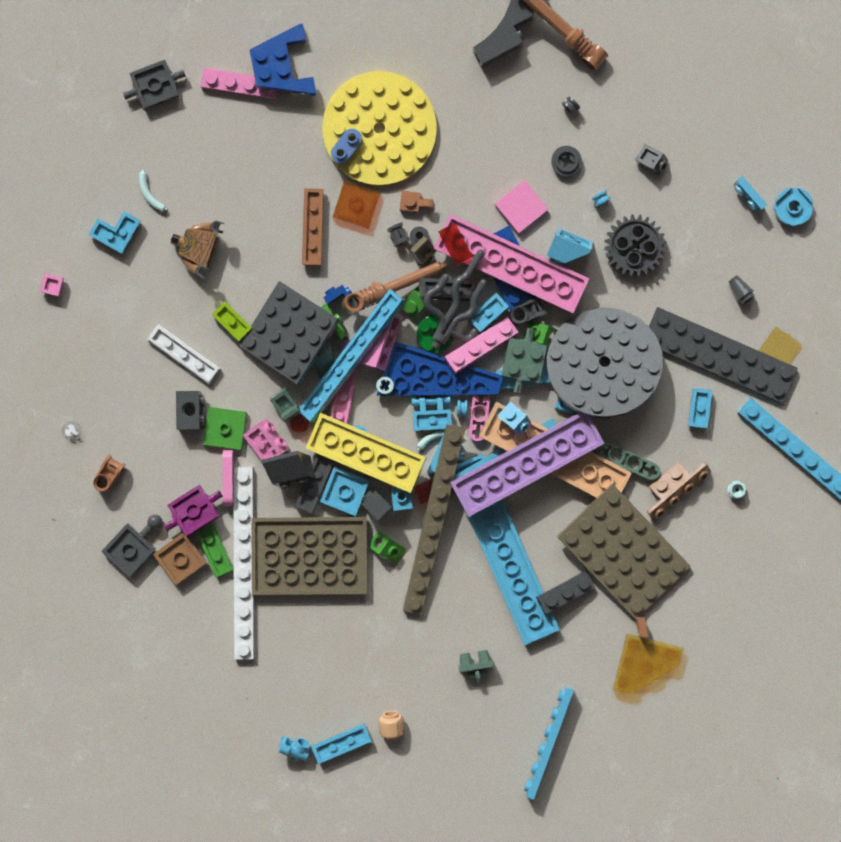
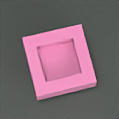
M44 273L40 292L60 297L64 278Z

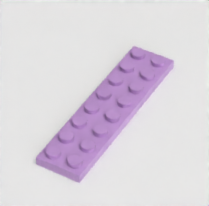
M578 413L451 481L450 484L467 516L470 517L603 445L604 442L591 417Z

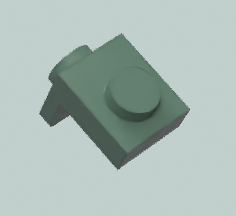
M286 388L270 397L271 403L281 414L283 421L287 418L290 420L298 414L299 405Z

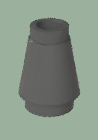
M738 275L729 281L737 301L741 302L742 305L755 297L754 290L739 278Z

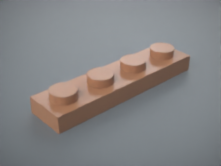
M304 188L302 265L321 266L324 189Z

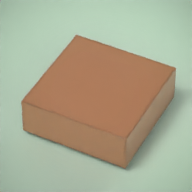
M640 616L635 619L638 635L641 638L648 637L645 617Z

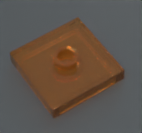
M344 181L332 217L369 229L380 192Z

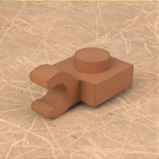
M402 191L399 210L419 213V207L433 209L434 201L433 199H421V193Z

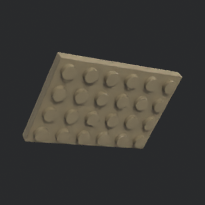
M612 483L556 536L634 619H637L691 567Z
M367 517L251 518L252 595L367 594Z

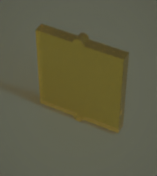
M775 326L758 351L789 363L802 344L790 337L789 333L786 334Z

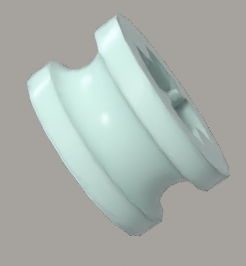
M382 377L377 381L376 387L380 393L389 394L394 389V383L390 378ZM384 380L385 382H390L389 390L387 391L380 389L382 386L381 382Z

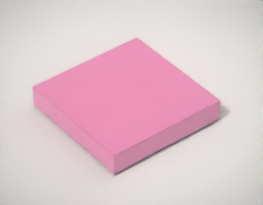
M525 180L495 203V206L518 234L548 211V208Z

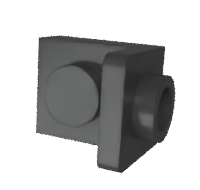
M645 144L635 161L659 176L666 169L668 159L664 153Z

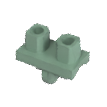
M488 650L477 651L478 662H471L470 653L460 654L459 672L475 670V672L468 673V679L476 677L477 683L481 682V676H487L486 670L479 671V669L494 667Z

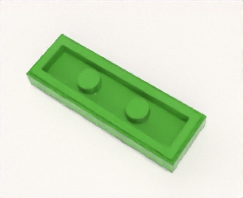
M212 522L196 532L215 577L218 578L234 571L214 523Z

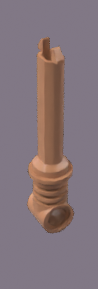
M523 0L564 38L568 49H576L575 52H579V56L583 55V62L592 70L596 71L608 57V53L597 44L592 45V41H588V37L584 38L586 35H584L583 29L579 30L578 28L571 27L543 0Z
M436 262L386 284L372 282L368 288L366 287L364 290L361 289L360 292L356 291L347 295L342 301V308L348 314H355L366 307H370V305L373 306L374 303L378 304L389 289L396 292L418 283L421 278H430L440 274L447 264L446 262L443 264ZM349 299L356 300V308H351L349 306Z

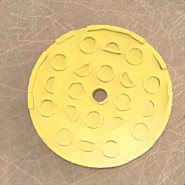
M373 71L349 79L336 90L325 109L322 132L325 147L333 161L331 150L344 132L348 129L358 130L362 136V142L346 163L337 164L334 162V164L340 171L355 181L374 186H386L410 178L423 167L434 148L437 124L432 104L418 85L408 78L393 72ZM383 124L385 126L384 132L376 133L374 131L375 125ZM350 135L348 139L354 141L356 137ZM339 150L337 155L339 157L343 156L344 151Z

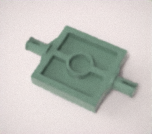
M527 328L525 339L509 338L501 375L516 380L513 392L518 390V393H522L523 382H540L547 346L532 341L535 329Z

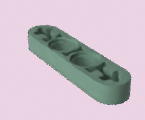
M604 440V444L601 447L604 449H608V446L611 447L607 453V458L604 457L605 452L603 451L596 453V448L591 451L643 478L654 480L660 475V468L657 464ZM618 450L621 452L622 456L619 461L612 460V451ZM631 458H636L639 461V466L636 469H631L628 465ZM643 461L646 462L644 466L647 468L654 466L655 475L652 474L649 477L647 471L642 470V473L639 472Z

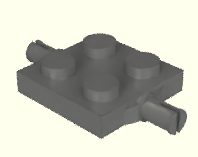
M164 59L129 73L133 81V89L123 92L125 100L137 96L143 109H148L179 97L175 80L186 77L185 72L182 69L172 73Z

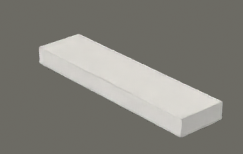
M159 324L147 339L208 384L213 381L220 371L218 366Z

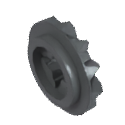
M572 146L559 147L555 150L551 159L554 171L561 176H571L577 173L582 164V157L579 151ZM569 154V161L574 164H568L564 169V162L559 159H565Z

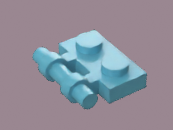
M437 395V397L425 398V396H419V398H412V406H420V411L413 412L414 431L445 429L446 424L452 425L451 409L443 410V404H450V396L442 397V395ZM426 405H437V410L426 411Z

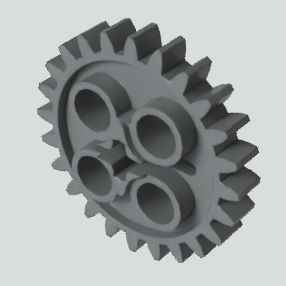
M632 214L630 220L624 216L623 223L617 220L616 224L618 227L612 225L610 228L613 233L607 232L606 234L610 237V239L604 240L605 243L609 244L604 250L610 251L606 258L612 257L613 259L609 264L616 263L615 270L622 268V274L629 271V277L632 276L633 272L639 277L641 271L644 275H647V269L655 270L653 264L656 266L660 265L657 259H664V256L660 253L666 251L662 245L666 244L667 241L661 240L665 234L658 233L661 227H654L656 221H653L651 224L648 223L649 217L643 221L641 215L635 219ZM633 228H640L642 236H634ZM649 235V238L638 246L639 250L634 248L625 256H621V253L629 249L633 243H637L643 237ZM624 239L627 243L626 248L618 247L617 240ZM650 243L653 246V252H646L644 244ZM630 254L637 256L638 262L636 264L629 262L628 257Z

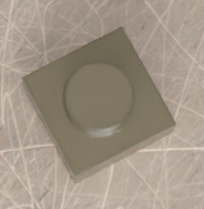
M424 236L410 249L423 264L437 251Z

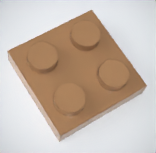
M184 533L153 554L175 586L207 563L191 539L187 538Z

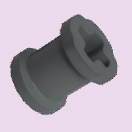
M402 222L387 229L395 242L394 247L410 241V238L406 236L402 228Z

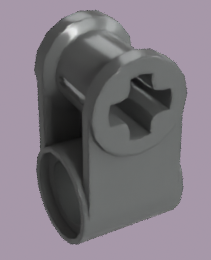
M536 297L515 307L511 311L509 318L514 325H522L548 313L544 310L541 299ZM514 312H522L524 315L523 320H516Z

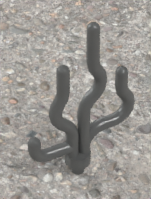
M483 250L477 251L464 274L457 277L451 287L453 302L446 315L431 304L433 296L443 290L450 278L447 273L443 274L437 285L429 289L425 294V309L439 320V326L432 336L435 340L431 345L436 349H439L441 344L445 345L450 336L462 343H467L478 334V329L473 328L465 336L456 331L455 327L459 322L470 319L476 313L478 299L487 285L485 279L480 280L470 299L469 310L465 313L454 315L460 305L459 287L462 283L469 280L484 256Z

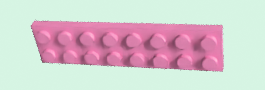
M449 214L434 247L438 252L468 266L477 251L483 250L484 256L478 264L477 270L572 314L590 279Z

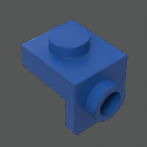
M343 285L338 288L333 286L325 292L326 296L323 298L329 305L342 295L346 297L352 291L348 286L346 288Z

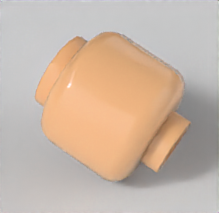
M397 711L384 712L379 718L380 735L387 738L388 741L398 740V737L402 736L405 731L403 716L398 714Z

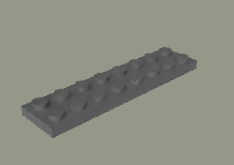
M656 307L649 324L663 352L780 403H783L798 369L793 365L659 307Z

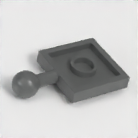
M157 514L149 516L147 525L140 533L127 523L101 552L130 578L156 550L145 538L153 529L156 530L162 526V518Z

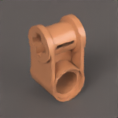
M109 454L93 480L94 488L101 492L109 491L123 472L126 464L119 463ZM101 478H106L108 481L105 488H100L98 485Z

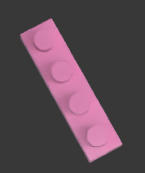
M203 68L201 88L277 99L278 91L256 88L255 77L252 75Z
M507 317L445 356L444 359L454 374L509 341V338L515 337L519 332Z

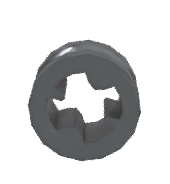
M568 96L566 98L567 101H563L561 104L570 114L574 115L575 110H579L580 106L573 98Z

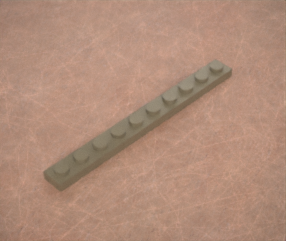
M446 424L403 611L422 615L452 486L450 482L454 480L463 442L464 427Z

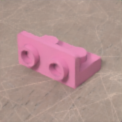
M268 419L261 421L243 435L261 461L262 459L282 455L289 450L286 441L280 437L275 430V426Z

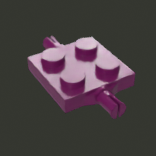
M199 484L167 505L172 513L173 520L163 526L167 532L178 526L187 538L220 518L215 510L214 502L222 498L223 495L218 490L209 496Z

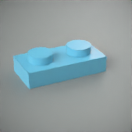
M743 176L734 183L736 192L740 196H745L748 200L747 204L752 210L759 212L767 206L766 202Z
M496 293L477 309L476 313L469 320L482 333L510 307Z
M692 388L688 426L708 428L713 390Z

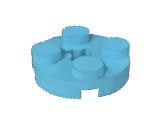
M787 188L775 200L773 206L775 215L785 225L791 227L801 225L812 215L813 200L804 189ZM790 202H791L792 204H794V203H797V204H798V206L796 207V208L798 209L797 212L794 211V210L791 211V210L789 209V208H790V205H789Z

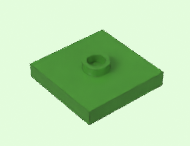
M208 407L203 445L242 450L247 412Z

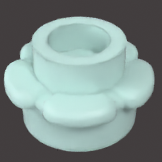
M733 481L727 488L728 493H730L729 496L732 499L743 498L746 494L745 484L740 483V481Z

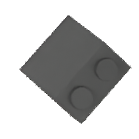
M294 451L262 459V464L272 485L278 486L280 489L289 488L293 483L306 484L309 482V479L315 478L311 456L302 452Z

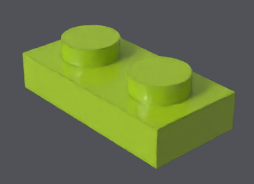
M226 301L211 314L239 342L252 329Z

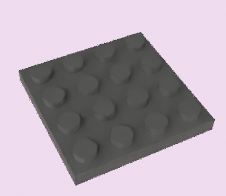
M279 281L251 325L252 329L244 336L239 346L300 386L340 322V319Z

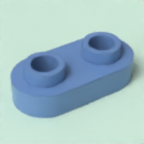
M346 130L332 148L331 157L335 163H346L362 142V136L358 130ZM350 135L356 137L354 141H350L348 138ZM339 150L344 151V155L341 157L337 155Z

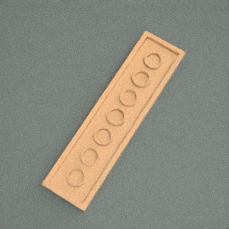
M495 402L479 437L509 451L548 429L531 420L529 428L518 436L498 418V415L506 406ZM590 451L550 474L597 498L611 483L622 493L631 472Z

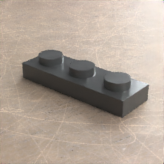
M421 278L419 280L420 299H424L428 290L436 286L440 279ZM449 279L443 290L433 296L432 299L453 300L451 287L455 280ZM467 280L460 285V301H470L476 289L475 281Z
M316 453L312 463L315 478L309 479V482L303 485L295 507L313 514L334 460Z
M586 570L536 596V599L543 613L547 614L594 589L595 586Z

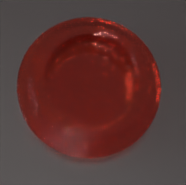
M297 414L290 420V426L293 431L302 433L308 429L309 420L303 414Z

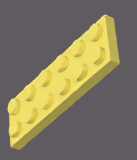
M323 413L319 414L306 446L308 450L409 493L413 492L427 458Z

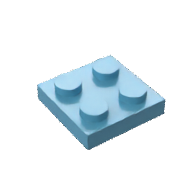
M334 466L320 502L356 516L370 480Z

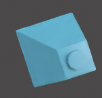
M558 228L547 256L555 263H567L589 254L593 242Z

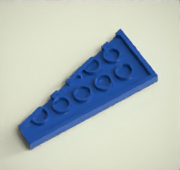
M395 341L386 371L383 374V377H388L393 381L394 389L389 394H382L378 391L377 396L498 395L504 376L471 365L454 374L445 361V357ZM382 381L380 389L389 390L390 382Z

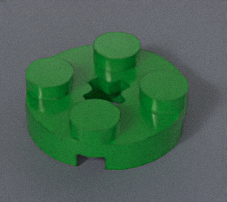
M434 315L428 316L420 322L417 329V340L426 351L441 353L452 345L454 338L450 336L445 345L441 344L439 349L431 346L435 339L430 336V333L439 326V320Z

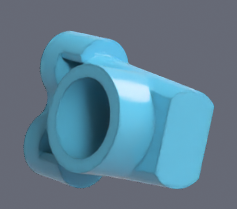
M282 736L278 752L286 756L289 755L294 761H306L309 755L310 743L303 738H297L294 742L290 738Z

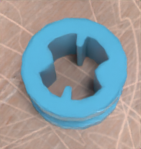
M607 190L591 199L596 202L595 206L598 207L610 200L611 197L607 196Z
M458 400L457 417L460 415L467 417V400L465 402Z

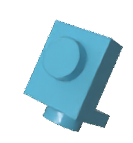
M511 402L498 415V418L518 436L525 432L531 423L528 416Z

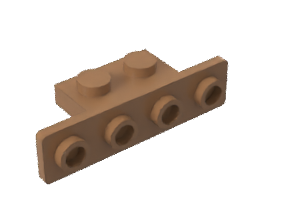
M677 462L649 486L650 489L660 500L647 511L649 517L653 521L662 517L668 508L676 505L682 496L690 493L696 484L705 480L711 472L708 465L704 462L689 474Z

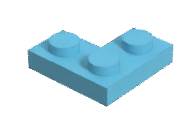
M125 211L115 227L97 219L89 236L123 254L139 227L141 220Z

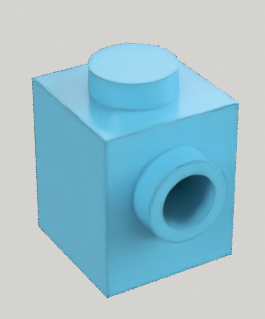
M397 487L391 488L394 511L413 508L411 493Z

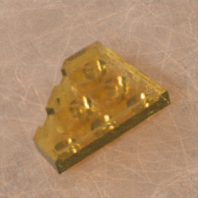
M626 633L613 690L632 695L671 670L679 667L683 647Z

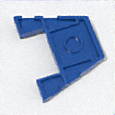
M303 23L250 49L256 88L274 91L284 90L296 94L305 93L310 96H316L313 77L293 80L287 45L306 42Z

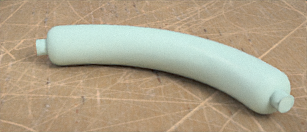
M142 170L139 173V184L144 198L155 209L161 212L167 211L166 206L157 201L150 193L147 185V173L145 170Z
M445 429L436 430L426 435L417 444V450L420 451L432 440L443 437Z

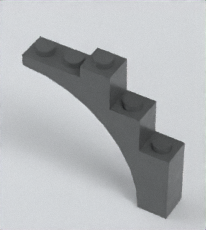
M510 0L505 16L497 28L485 40L473 47V53L481 68L522 47V40L524 38L520 30L515 28L532 20L533 13L535 12L523 0Z

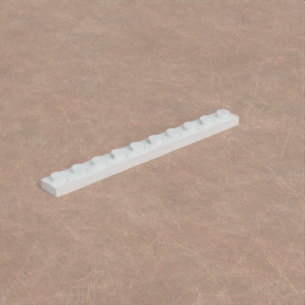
M233 467L234 659H254V595H252L251 546L253 467Z

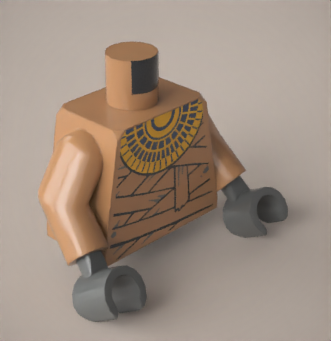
M217 220L193 225L190 229L186 228L184 236L174 233L171 238V244L180 247L178 254L181 256V262L189 271L203 279H207L204 276L205 271L211 272L208 267L219 237L217 233L222 234L224 232L219 230V226L221 224L225 225V223Z

